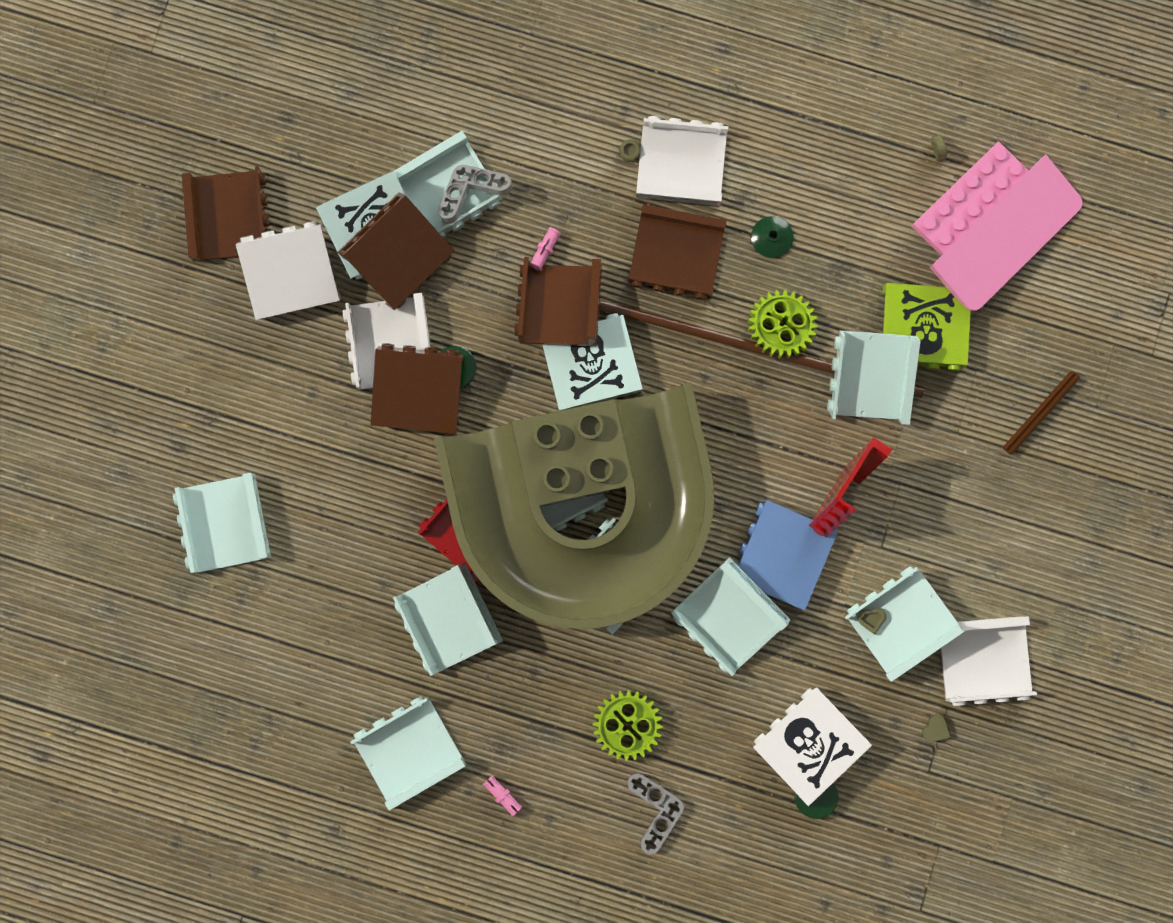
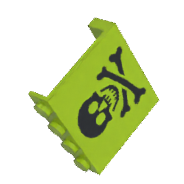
M886 283L883 286L882 295H885L883 334L917 336L920 339L917 368L918 365H927V369H940V366L948 367L950 371H961V368L968 365L971 311L965 308L946 287Z

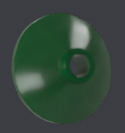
M776 216L765 217L755 224L751 233V242L754 249L760 255L766 258H778L786 254L791 248L793 231L784 219ZM771 232L776 233L777 238L771 239L769 234Z

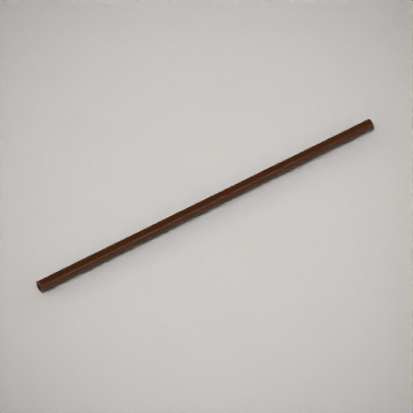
M600 300V311L611 314L617 313L619 316L623 315L626 318L770 357V350L763 353L764 346L756 347L757 342ZM775 352L772 357L779 359L778 353ZM791 352L790 358H787L785 353L780 358V360L835 374V371L832 370V362L802 354L796 356L793 352ZM915 385L913 396L922 398L924 388Z

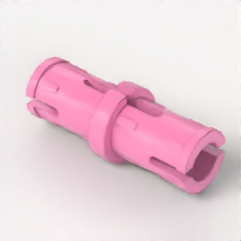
M550 227L543 241L537 245L538 250L529 263L532 268L539 271L542 270L549 255H552L553 247L560 237L561 233L558 230Z
M492 775L488 779L494 786L487 780L482 785L493 794L497 803L500 802L511 816H514L516 811L511 805L517 811L522 806L509 794L510 791L507 788L504 789Z

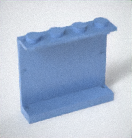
M766 500L764 504L760 503L755 513L758 518L755 524L751 523L747 531V535H750L747 543H742L738 552L741 557L736 564L765 594L791 604L800 610H805L838 530H834L827 538L820 536L809 526L812 519Z

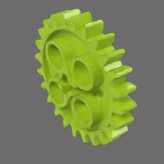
M776 290L774 296L768 292L766 299L760 297V304H754L753 308L755 310H751L749 314L753 318L748 319V324L752 325L749 327L748 332H754L751 340L758 339L756 347L763 345V353L770 350V357L776 352L779 359L783 353L786 354L787 358H790L791 352L798 356L799 349L804 352L807 348L806 345H811L812 340L810 338L816 336L813 330H816L818 325L813 324L817 316H811L814 308L807 309L810 302L802 303V295L796 299L794 291L791 296H788L787 290H784L782 295ZM775 307H782L785 312L778 313L776 312ZM792 319H800L802 325H795ZM782 321L786 323L783 327L779 325ZM769 323L773 329L767 330L763 327V324ZM787 335L790 338V342H784L780 336Z
M619 690V697L617 698L611 693L610 702L605 698L603 699L605 707L597 706L601 713H594V716L599 719V721L592 723L593 726L598 727L597 730L593 731V734L600 735L596 742H604L601 749L609 748V756L615 752L617 760L621 755H624L625 761H628L629 755H632L633 759L636 760L638 753L645 757L644 750L647 749L649 752H652L650 744L658 745L654 738L662 736L657 732V729L663 728V725L657 724V721L661 720L662 716H655L659 708H651L654 703L653 700L648 703L645 702L647 695L640 699L639 691H636L634 696H631L630 690H627L626 695L623 696L621 690ZM625 704L633 705V714L629 716L624 715L622 707ZM615 710L627 722L633 721L631 726L641 736V740H638L628 728L622 729L624 724L614 714ZM609 719L617 720V729L609 730L606 727V722ZM640 720H646L649 723V728L646 731L642 732L637 729V723ZM624 735H630L633 738V743L630 746L621 744V738Z

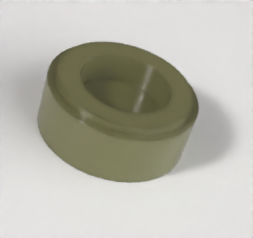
M625 140L619 148L620 157L627 162L637 160L640 155V145L635 140Z

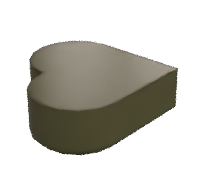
M940 135L933 136L931 138L932 148L936 161L940 162L946 159L947 148Z
M875 608L872 611L862 610L858 614V622L874 635L886 620V612L881 608Z
M937 714L930 716L928 725L922 730L923 738L930 742L950 738L945 719Z

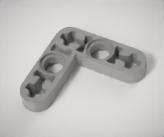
M457 166L451 175L438 209L440 218L445 223L455 222L460 215L469 189L500 196L508 195L513 188L510 177L503 173L473 166ZM464 173L467 174V176H463L462 179H460L459 175H464ZM480 177H488V181L485 184L477 183ZM503 182L506 183V185H503L501 188H499L498 184L501 185L503 184ZM454 190L461 191V195L459 197H451V193ZM450 208H451V210H452L453 213H449V214L446 216V215H445V212H449V211H450Z
M633 773L628 778L629 789L659 809V812L641 839L642 850L647 854H655L681 816L684 805L677 796L641 773ZM640 777L642 779L641 783L646 787L647 783L652 784L646 790L645 795L641 794L644 791L641 787L633 788V778L637 780ZM659 789L662 796L658 801L650 799L649 793L651 790ZM677 801L679 810H674L670 816L674 817L673 821H671L662 813L665 811L668 814L670 811L668 804ZM664 819L668 822V828L665 831H659L656 828L658 820ZM651 830H653L657 835L662 836V838L659 839L658 837H656V839L654 840V844L656 845V847H650L649 849H647V844L645 843V841H650L652 839L654 834L650 832Z

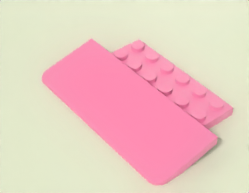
M998 141L911 227L941 255L930 269L965 308L970 311H977L1081 209L1082 198L1046 154L1028 170Z

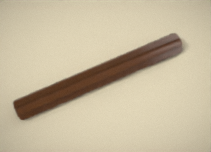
M1069 372L1003 446L1005 452L1010 455L1013 454L1077 383L1080 376L1076 372Z

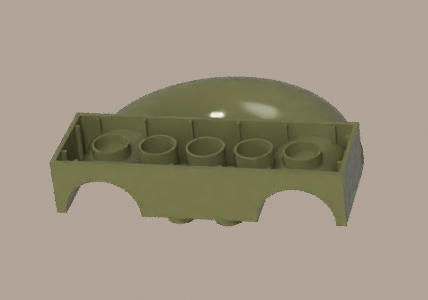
M686 383L670 390L624 400L612 399L519 419L480 432L434 438L453 528L466 561L483 585L495 597L513 610L536 621L564 628L593 629L616 625L636 618L659 605L684 582L696 565L709 536L714 508V484L692 383ZM626 489V504L620 520L610 531L594 539L576 540L559 534L547 523L540 509L545 506Z

